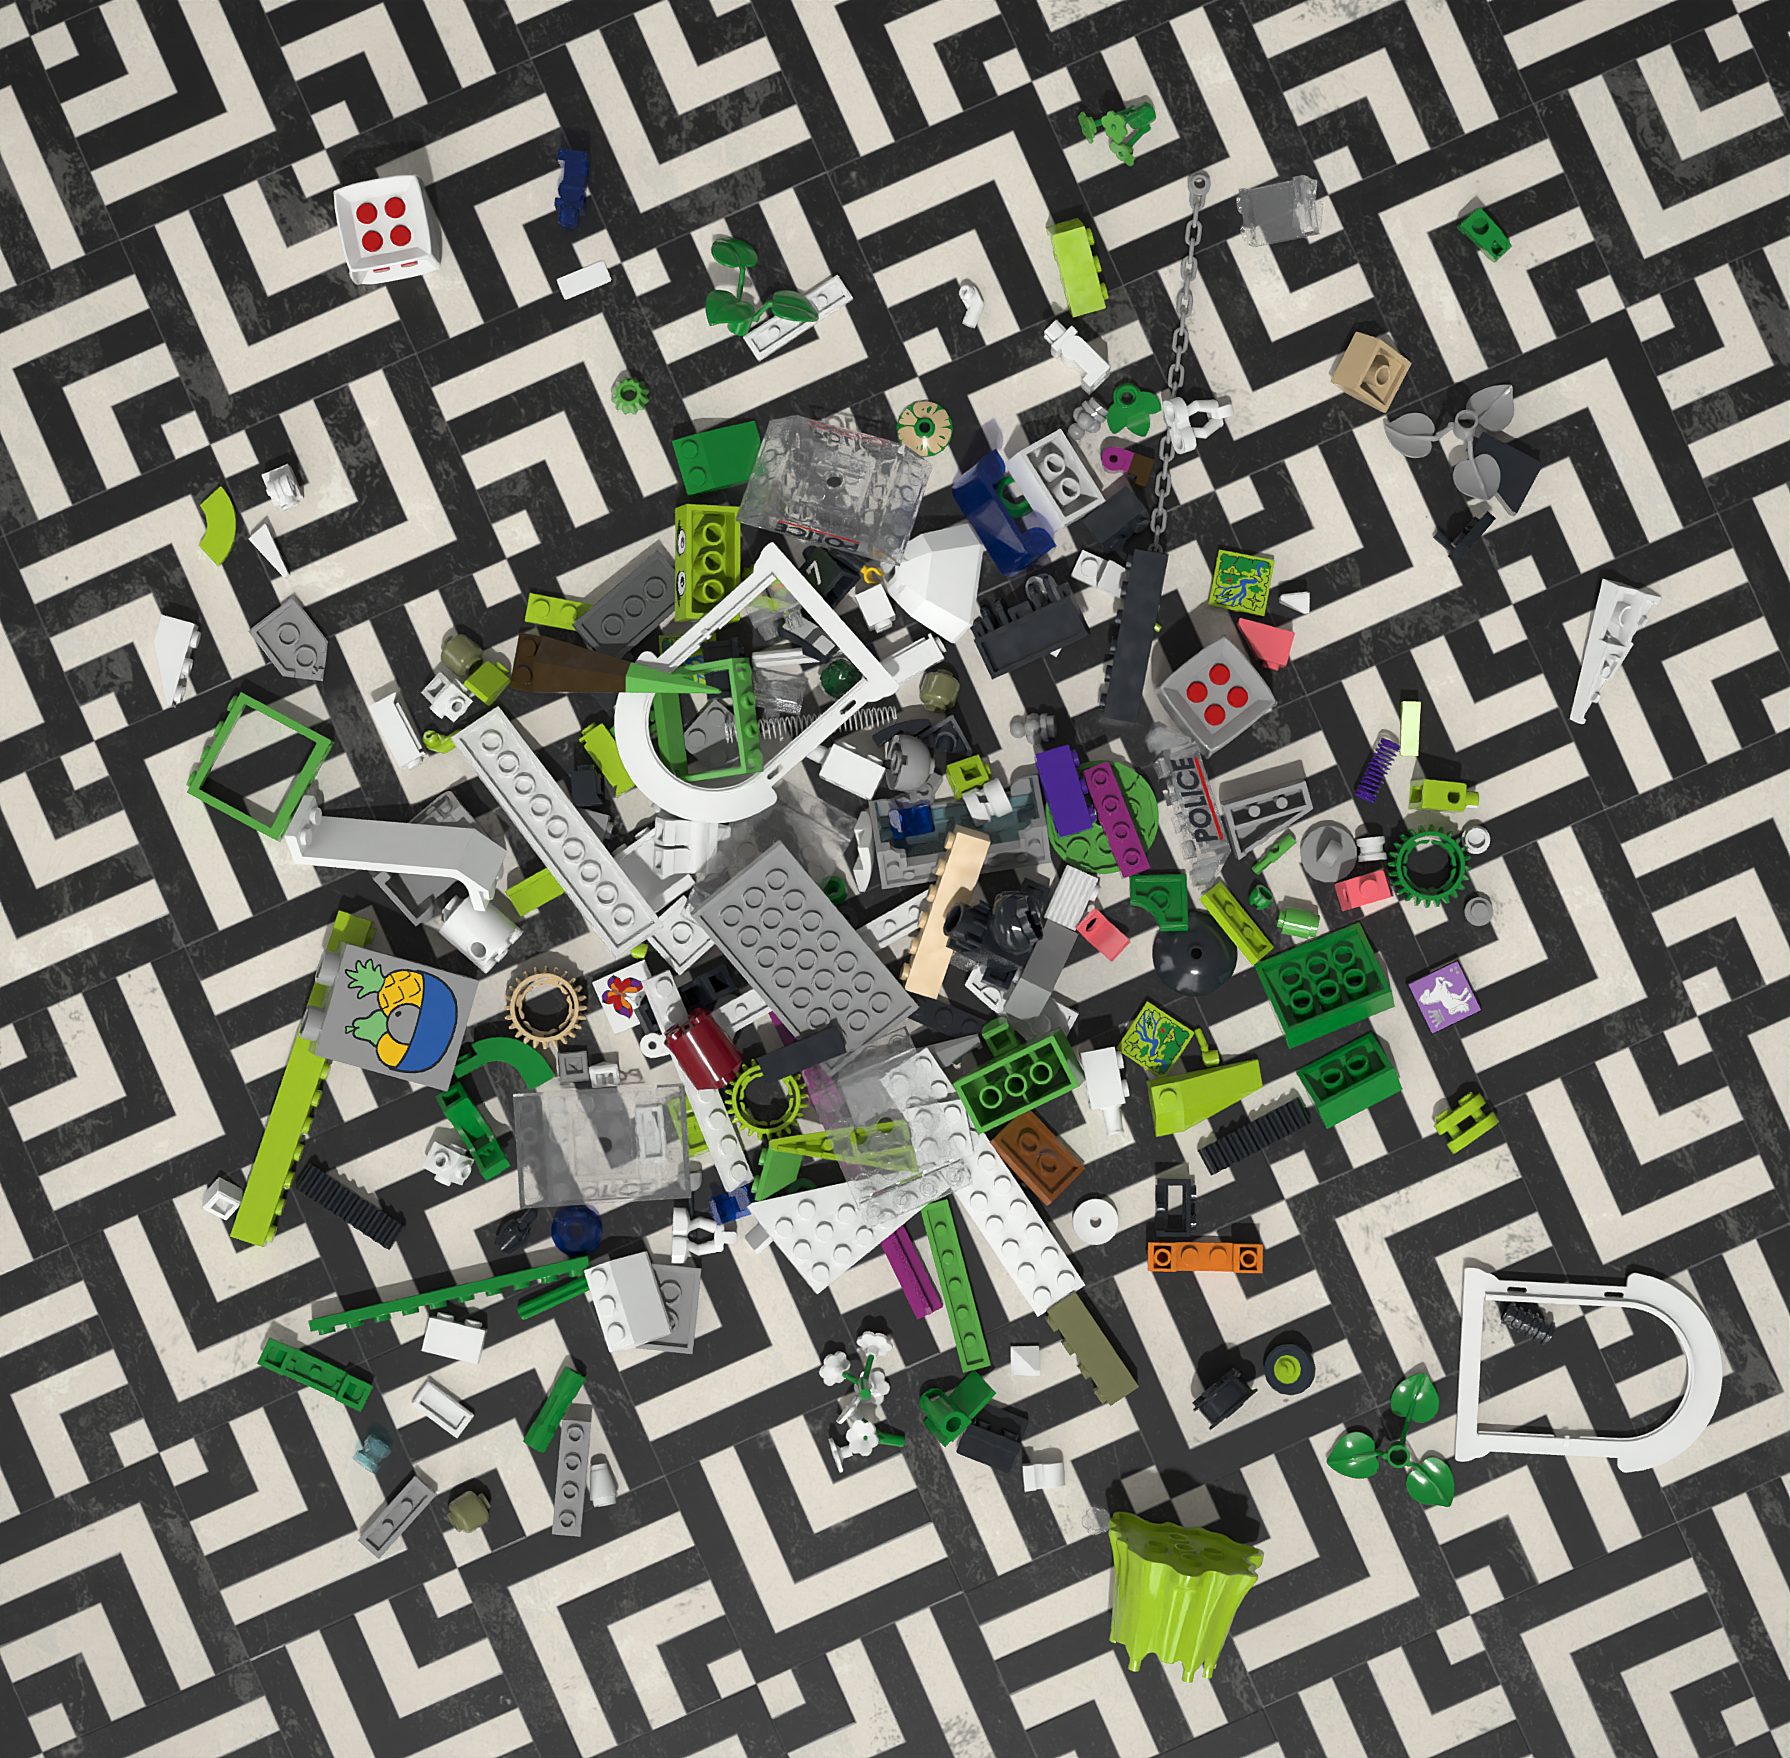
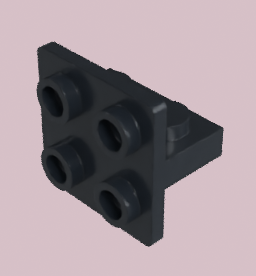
M737 638L702 642L704 663L731 658H744L743 644H738ZM729 670L705 674V685L722 691L719 694L706 693L707 700L732 698Z
M986 1404L964 1430L956 1452L982 1464L1009 1473L1014 1459L1020 1451L1021 1441L1029 1421L993 1405Z

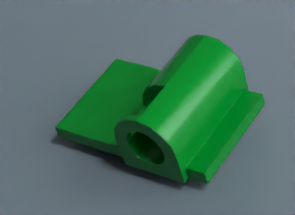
M975 1370L949 1396L938 1388L929 1389L921 1396L919 1402L921 1410L928 1417L923 1424L946 1447L967 1428L975 1415L996 1395V1392ZM939 1395L940 1398L932 1402L928 1397Z

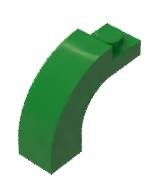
M505 1037L488 1038L472 1044L477 1055L473 1057L470 1052L456 1060L458 1065L454 1067V1073L457 1078H462L489 1062H506L520 1072L529 1090H533L557 1077L548 1060L537 1049L523 1043V1041Z
M460 1081L449 1087L448 1092L443 1091L435 1096L443 1113L466 1144L486 1181L511 1166L497 1136Z

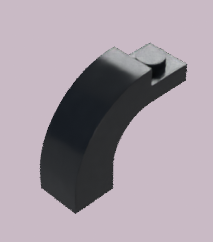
M725 964L678 987L677 990L689 1015L698 1007L703 1008L732 993L737 988ZM649 1002L634 1009L646 1035L660 1029Z

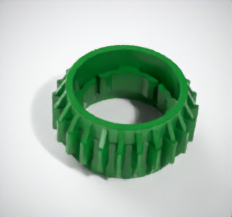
M1431 824L1425 832L1424 827L1420 825L1418 826L1417 834L1413 829H1409V838L1403 834L1400 835L1402 844L1393 843L1397 851L1389 852L1388 854L1394 858L1393 862L1386 864L1389 867H1393V871L1387 874V876L1395 878L1391 886L1398 885L1400 887L1396 893L1397 895L1407 894L1405 897L1406 902L1414 898V906H1418L1423 901L1424 907L1429 908L1430 902L1433 901L1435 907H1440V899L1445 904L1450 903L1448 895L1457 898L1456 889H1465L1461 881L1470 879L1464 874L1465 871L1471 870L1470 866L1465 865V861L1471 859L1470 856L1463 855L1467 847H1459L1458 844L1461 838L1455 840L1451 838L1453 831H1449L1446 835L1443 834V826L1439 827L1437 832H1434V826ZM1430 837L1440 840L1432 839L1431 843L1433 845H1440L1445 849L1451 858V866H1456V869L1450 871V878L1443 886L1438 889L1432 888L1428 890V893L1442 890V893L1429 896L1416 892L1427 893V890L1413 884L1407 875L1406 866H1401V864H1405L1408 861V854L1414 847L1419 844H1427L1430 840H1421L1416 843L1414 840L1418 838Z

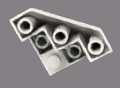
M963 524L924 533L891 551L877 566L882 568L885 574L880 576L876 573L886 592L911 617L955 644L973 625L984 544L971 524Z

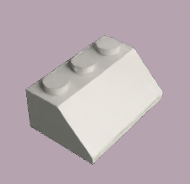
M648 1252L611 1260L584 1270L609 1352H623L673 1333Z

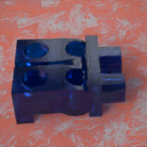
M558 149L557 160L561 168H564V176L558 186L560 198L555 197L554 206L557 212L560 213L559 224H561V228L578 230L580 215L586 216L587 212L585 201L591 159L586 151Z

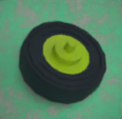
M1284 1344L1278 1346L1269 1353L1265 1361L1264 1373L1266 1381L1272 1389L1280 1394H1300L1310 1387L1315 1378L1316 1367L1314 1359L1306 1349L1299 1345Z

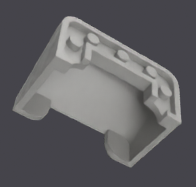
M451 791L441 794L408 822L410 824L476 829L493 841ZM368 870L373 880L415 926L428 921L433 916L435 908L433 901L457 881V879L452 877Z

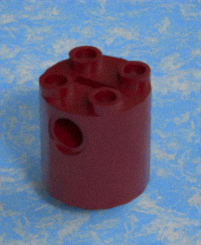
M698 1007L687 1016L689 1020L681 1026L675 1024L664 1032L666 1036L664 1045L675 1055L678 1065L697 1090L720 1089L736 1077L743 1055L726 1031L717 1024L711 1010L704 1011L702 1007Z

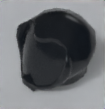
M1004 891L996 895L989 917V927L994 941L1004 951L1018 956L1028 952L1035 942L1044 939L1041 925L1043 903L1039 896L1035 897L1020 891Z

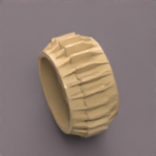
M544 966L543 973H540L538 968L534 967V975L532 976L525 971V980L517 977L516 982L518 986H509L510 990L514 992L513 995L505 996L507 1000L511 1001L510 1005L504 1006V1009L510 1010L511 1013L505 1019L513 1020L509 1029L517 1028L518 1032L515 1037L518 1038L524 1035L523 1043L525 1044L533 1040V1048H537L540 1042H542L544 1049H548L549 1042H552L554 1048H558V1040L568 1044L566 1036L569 1035L575 1038L574 1028H583L578 1021L587 1019V1017L581 1014L582 1010L588 1009L587 1006L581 1005V1001L587 997L579 996L578 994L583 987H574L573 985L577 979L572 978L568 981L567 971L559 976V969L557 967L554 968L552 973H549L548 966ZM547 978V980L534 983V986L552 984L560 988L562 993L567 995V990L559 985L561 982L568 988L574 1000L573 1009L571 996L567 997L569 1014L566 1021L560 1024L559 1030H562L571 1021L568 1027L560 1034L545 1038V1034L550 1035L558 1032V1030L552 1029L549 1032L539 1031L531 1027L530 1022L524 1021L523 1023L526 1027L533 1031L531 1033L523 1026L518 1015L519 1007L521 1020L525 1019V1014L522 1011L523 1001L526 994L532 991L533 986L530 985L521 995L522 991L533 981Z

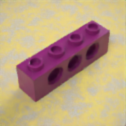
M1109 761L1082 771L1080 774L1085 779L1088 794L1121 878L1124 879L1149 869L1150 865Z

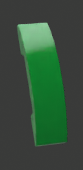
M270 1337L257 1362L258 1365L282 1376L290 1377L360 1412L373 1387L370 1383L339 1367Z

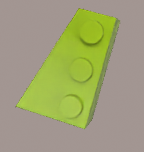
M1078 218L1045 227L1047 235H1050L1054 250L1053 256L1058 265L1060 280L1070 314L1076 317L1106 308L1104 300L1109 298L1105 283H1099L1097 273L1101 272V266L1098 256H1092L1090 246L1094 245V239L1091 229H1085V226Z

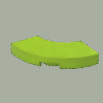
M221 486L200 505L206 514L207 529L205 537L198 545L218 567L228 557L234 545L237 519L233 503Z

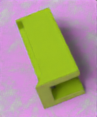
M593 723L581 732L583 737L579 740L581 743L586 741V744L583 746L612 787H617L616 798H619L636 786L623 765L616 741L603 723L598 726L596 723Z

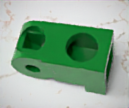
M1481 207L1474 209L1456 226L1494 263L1512 248L1511 243L1504 236L1500 228Z

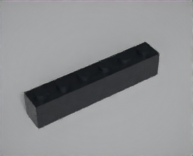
M1135 548L1134 554L1128 553L1125 570L1131 571L1129 581H1123L1120 594V598H1125L1123 610H1117L1115 626H1119L1120 629L1118 638L1112 637L1109 654H1114L1113 666L1107 665L1104 682H1109L1107 694H1101L1099 710H1104L1103 717L1137 723L1169 558L1168 553Z

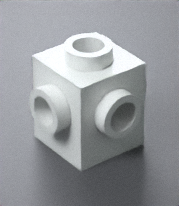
M441 672L421 692L432 703L429 708L442 719L446 715L453 722L463 715L468 706L473 702L465 694L468 691L466 686L457 678L452 682Z
M434 1141L422 1167L436 1174L434 1179L442 1184L450 1186L451 1182L463 1185L464 1180L470 1175L474 1159L465 1155L466 1149L454 1143L446 1146Z

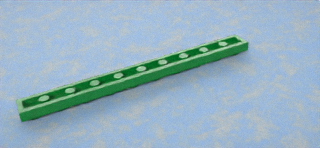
M589 1255L314 1318L308 1321L311 1332L318 1330L319 1335L336 1332L335 1326L346 1324L347 1329L364 1325V1319L374 1317L375 1322L392 1319L391 1313L402 1311L403 1316L419 1312L418 1307L430 1305L432 1310L447 1306L446 1300L457 1298L458 1303L474 1300V1294L485 1292L486 1297L503 1293L502 1287L513 1285L514 1290L530 1287V1281L541 1279L542 1284L559 1280V1274L569 1272L570 1277L585 1274V1268H589L592 1265Z

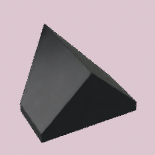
M953 714L917 737L925 742L929 748L968 758L972 756L973 751Z

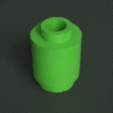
M1286 906L1285 911H1279L1277 927H1281L1282 934L1306 939L1309 936L1316 937L1320 915L1314 914V911Z

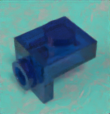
M929 804L888 812L890 818L889 826L894 840L915 837L935 831L931 806Z
M750 1185L710 1198V1213L718 1226L751 1215L752 1213L748 1210L747 1206L755 1203V1199L751 1193Z

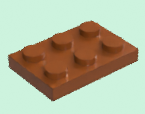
M1031 1110L1011 1120L989 1142L998 1155L1046 1206L1052 1203L1085 1169Z

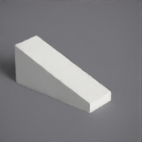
M265 523L249 540L285 579H288L290 577L289 571L271 531Z

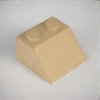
M1356 332L1330 382L1346 394L1386 413L1412 363L1381 339Z

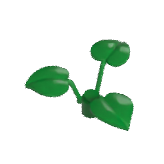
M720 238L713 242L711 246L713 258L723 266L730 268L739 267L740 276L737 297L726 290H713L708 294L705 311L709 326L728 323L727 328L731 333L745 336L748 334L752 322H758L760 316L770 307H772L774 315L785 320L798 322H817L819 320V316L812 304L803 295L789 290L775 292L773 300L767 301L755 313L752 304L741 301L746 271L745 266L754 267L757 264L758 257L755 250L749 244L734 238Z
M1419 1373L1403 1380L1395 1388L1391 1397L1393 1413L1397 1416L1406 1417L1400 1441L1393 1442L1389 1446L1388 1452L1374 1451L1375 1443L1369 1435L1363 1432H1351L1344 1435L1338 1441L1327 1458V1464L1339 1474L1355 1479L1368 1478L1378 1471L1379 1462L1376 1456L1387 1459L1389 1464L1395 1468L1415 1467L1416 1469L1408 1474L1406 1480L1410 1496L1426 1505L1450 1507L1454 1497V1479L1448 1465L1436 1457L1426 1458L1421 1466L1417 1462L1410 1461L1411 1451L1405 1443L1411 1419L1418 1423L1427 1422L1436 1415L1439 1408L1438 1393L1431 1383L1429 1376L1425 1373Z

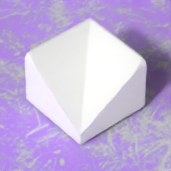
M219 1177L203 1194L202 1209L227 1220L241 1205L243 1191L241 1188Z

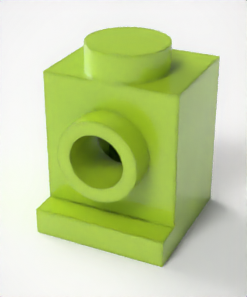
M979 754L947 765L946 779L956 801L961 800L963 797L962 793L975 787L979 790L983 789V784L989 782V779L992 778L988 764L982 763ZM968 777L973 778V779L968 780V781L965 780V779L968 778Z

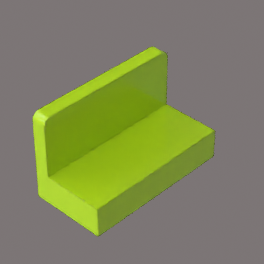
M545 868L506 890L505 893L511 899L520 917L562 895L565 891L548 868Z

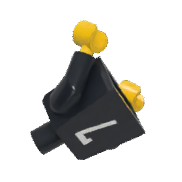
M814 545L808 546L803 550L802 556L805 562L798 569L833 610L861 579L860 572L864 574V580L871 585L879 584L872 578L873 571L880 576L885 574L880 567L869 568L865 565L866 561L849 550L838 547L828 549Z

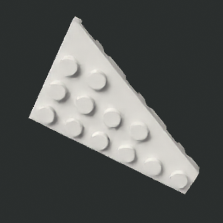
M933 1164L919 1166L918 1173L895 1171L751 1203L747 1208L813 1291L818 1294L950 1185Z

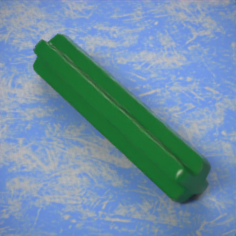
M586 1276L519 1305L517 1310L522 1320H525L589 1291Z

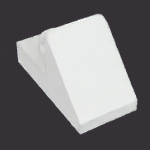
M1082 550L1070 577L1122 600L1123 598H1120L1123 581H1129L1130 571L1125 570V568L1111 560L1106 561Z

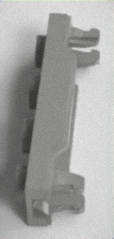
M562 1419L552 1534L581 1537L591 1421Z

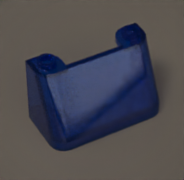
M994 449L983 456L954 482L952 494L998 570L1007 577H1015L1055 553L1056 544L1050 534L1041 527L1031 528L1024 533H1021L995 491L998 488L997 482L1005 474V463L997 449Z

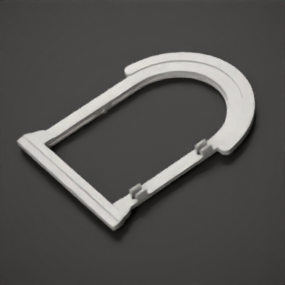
M773 542L762 550L760 558L754 565V573L660 657L657 658L652 652L646 651L639 656L635 664L671 674L700 648L699 645L706 638L709 640L715 630L721 629L773 583L776 580L775 577H777L867 679H861L763 767V772H758L737 785L719 789L701 788L686 783L672 774L660 761L653 748L649 733V712L655 693H619L615 709V737L619 755L626 771L639 790L652 802L669 813L684 819L704 823L733 822L758 814L772 806L778 798L772 786L867 702H875L883 697L891 696L900 688L896 680ZM852 700H855L856 704L844 715H841L840 711L850 704ZM783 765V769L771 780L767 778L776 768Z
M1475 1267L1464 1268L1455 1460L1470 1461L1474 1458L1483 1457L1490 1451L1617 1458L1618 1468L1622 1472L1627 1473L1646 1470L1670 1461L1690 1447L1707 1427L1714 1414L1721 1392V1352L1715 1333L1706 1316L1688 1296L1677 1288L1657 1278L1639 1273H1631L1627 1277L1626 1286L1498 1280L1491 1273L1484 1272L1481 1269ZM1525 1287L1526 1292L1507 1291V1288ZM1622 1292L1623 1296H1604V1293ZM1484 1297L1485 1300L1629 1307L1644 1310L1659 1317L1676 1333L1687 1357L1688 1383L1678 1409L1657 1429L1644 1435L1630 1438L1590 1436L1570 1438L1569 1435L1554 1437V1435L1491 1431H1478L1477 1433Z

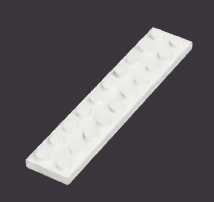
M498 706L451 737L454 745L616 960L663 928V923Z
M927 1047L879 1078L909 1125L908 1108L960 1099L958 1093ZM966 1111L974 1155L935 1162V1164L1036 1315L1040 1316L1046 1310L1085 1286V1284L994 1147L989 1143L990 1141L984 1133L978 1135Z

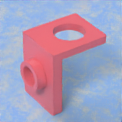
M1095 907L1076 926L1081 935L1111 962L1131 942ZM1096 918L1095 923L1089 929H1086L1088 923Z

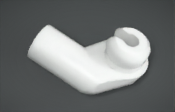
M964 285L959 290V296L967 308L962 323L968 327L975 328L984 308V302L974 286Z

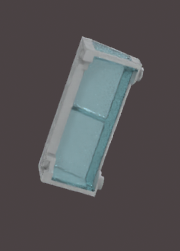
M1023 776L1013 781L1010 786L1011 791L1005 792L1013 811L1001 817L993 815L990 822L976 827L964 799L898 809L897 803L891 799L883 798L868 801L882 889L937 881L938 875L935 874L936 866L940 858H945L947 849L944 848L948 832L954 831L956 824L989 834L990 845L980 874L1051 863L1047 823L1038 776Z

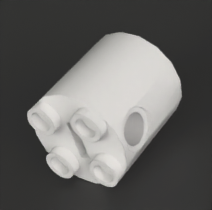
M456 895L442 910L444 925L439 931L444 938L484 973H488L496 962H499L508 953V947L511 943L514 944L524 932L490 902L485 911L474 910L470 895L466 899H460Z

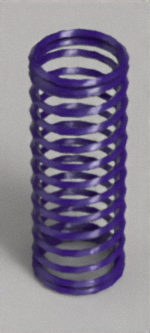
M1380 738V743L1377 744L1379 748L1375 749L1378 753H1373L1375 757L1371 758L1373 762H1369L1370 766L1367 767L1369 771H1365L1366 775L1362 776L1364 780H1360L1363 785H1358L1360 789H1356L1355 795L1372 803L1375 802L1377 796L1364 788L1379 793V791L1365 783L1380 789L1381 786L1367 778L1384 784V782L1370 774L1382 779H1386V777L1373 770L1388 775L1387 772L1374 765L1390 770V768L1376 760L1392 766V763L1385 761L1379 756L1395 761L1380 751L1395 757L1397 756L1382 746L1399 752V748H1401L1398 744L1385 738Z

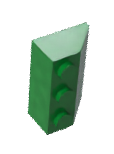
M1371 1032L1296 1072L1310 1101L1327 1129L1403 1090L1394 1067Z

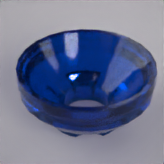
M583 1205L568 1206L562 1209L553 1220L551 1226L552 1240L555 1246L566 1255L572 1257L586 1256L592 1253L601 1242L603 1236L602 1222L595 1211ZM572 1223H579L584 1228V1236L580 1240H573L568 1236L567 1230Z

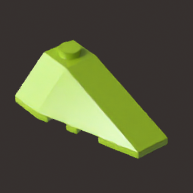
M1258 1059L1146 1081L1155 1135L1158 1137L1186 1131L1263 1088Z

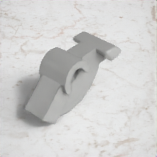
M934 772L929 774L922 786L912 791H904L903 796H896L895 801L897 805L901 808H909L921 803L923 805L932 804L935 800V793L943 782L942 776Z

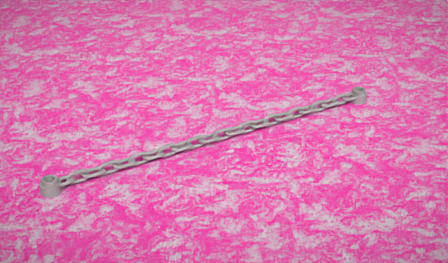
M1203 173L1192 175L1188 181L1189 202L1191 208L1194 209L1193 220L1187 223L1185 241L1190 247L1189 255L1183 259L1181 267V277L1185 281L1184 292L1179 294L1176 310L1177 314L1181 317L1180 327L1173 334L1172 349L1177 354L1176 362L1171 365L1168 375V385L1172 389L1171 399L1176 398L1177 390L1182 387L1185 371L1184 367L1180 364L1181 354L1188 347L1189 333L1184 327L1185 319L1192 312L1193 296L1189 292L1190 282L1196 278L1198 265L1193 253L1194 246L1198 245L1201 240L1202 225L1198 221V211L1204 207L1206 194L1211 186L1209 177ZM1202 180L1205 186L1202 189H1198L1195 187L1194 182ZM1194 196L1201 197L1200 205L1199 202H1195L1194 205ZM1191 225L1193 228L1198 226L1196 241L1194 238L1189 240ZM1187 261L1188 264H1191L1193 261L1192 276L1189 273L1185 276ZM1182 297L1184 300H1187L1189 297L1187 313L1185 309L1181 313ZM1178 333L1180 336L1185 334L1183 348L1181 345L1176 347ZM1174 368L1176 372H1178L1180 369V378L1178 385L1176 381H1174L1172 384ZM1164 414L1163 419H1164V422L1167 424L1166 418H1165V414ZM1168 426L1167 435L1160 442L1159 457L1163 460V470L1157 474L1155 482V493L1159 497L1158 507L1152 511L1150 528L1155 533L1154 543L1147 549L1152 550L1153 548V551L1158 549L1162 553L1163 549L1158 542L1159 534L1166 528L1167 512L1163 508V501L1169 495L1171 488V475L1167 472L1168 462L1175 455L1173 443L1171 444L1170 456L1168 453L1163 455L1165 441L1167 444L1170 441L1172 442L1169 432L1171 426ZM1161 476L1163 480H1165L1167 477V486L1165 493L1163 489H1161L1159 492ZM1156 513L1158 516H1161L1163 513L1161 529L1159 525L1155 528Z

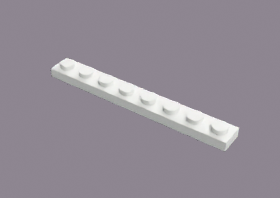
M670 970L663 971L641 981L664 1040H666L664 1032L675 1024L681 1026L689 1020ZM669 1050L725 1191L731 1192L754 1181L718 1089L697 1090L678 1065L675 1055Z

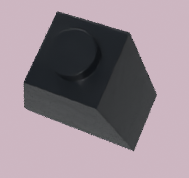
M1482 432L1479 438L1473 436V456L1476 458L1481 454H1488L1495 459L1500 469V484L1494 496L1506 512L1514 517L1523 504L1543 463Z

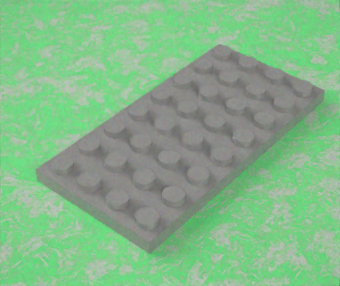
M780 840L690 912L695 921L797 1040L832 1026H837L847 1053L818 1064L830 1079L919 1008L918 1004Z

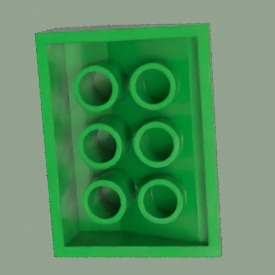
M1360 922L1254 964L1289 1049L1395 1007L1390 986Z

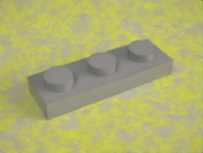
M416 1475L363 1533L358 1541L380 1559L437 1493Z

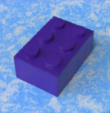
M1068 744L1035 754V764L1058 839L1091 830L1093 828L1092 823L1097 820L1092 804L1086 805L1084 796L1087 795L1088 789L1084 777L1078 778L1076 768H1079L1080 763L1076 750L1070 751Z

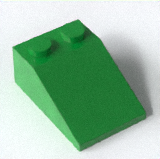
M755 421L706 431L672 441L689 499L771 476Z

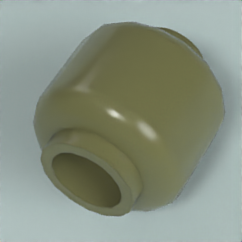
M467 635L449 636L441 645L442 663L458 676L472 675L483 663L481 647Z
M937 669L936 672L928 673L924 677L919 694L921 702L924 703V708L934 713H945L946 710L952 709L960 689L959 682L953 677L952 672L945 669Z
M466 1491L449 1503V1512L446 1515L459 1533L463 1531L470 1534L489 1520L487 1509L491 1506L482 1493L476 1495L472 1491Z

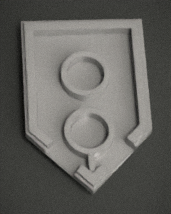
M294 597L290 598L248 631L282 676L323 681L328 641Z

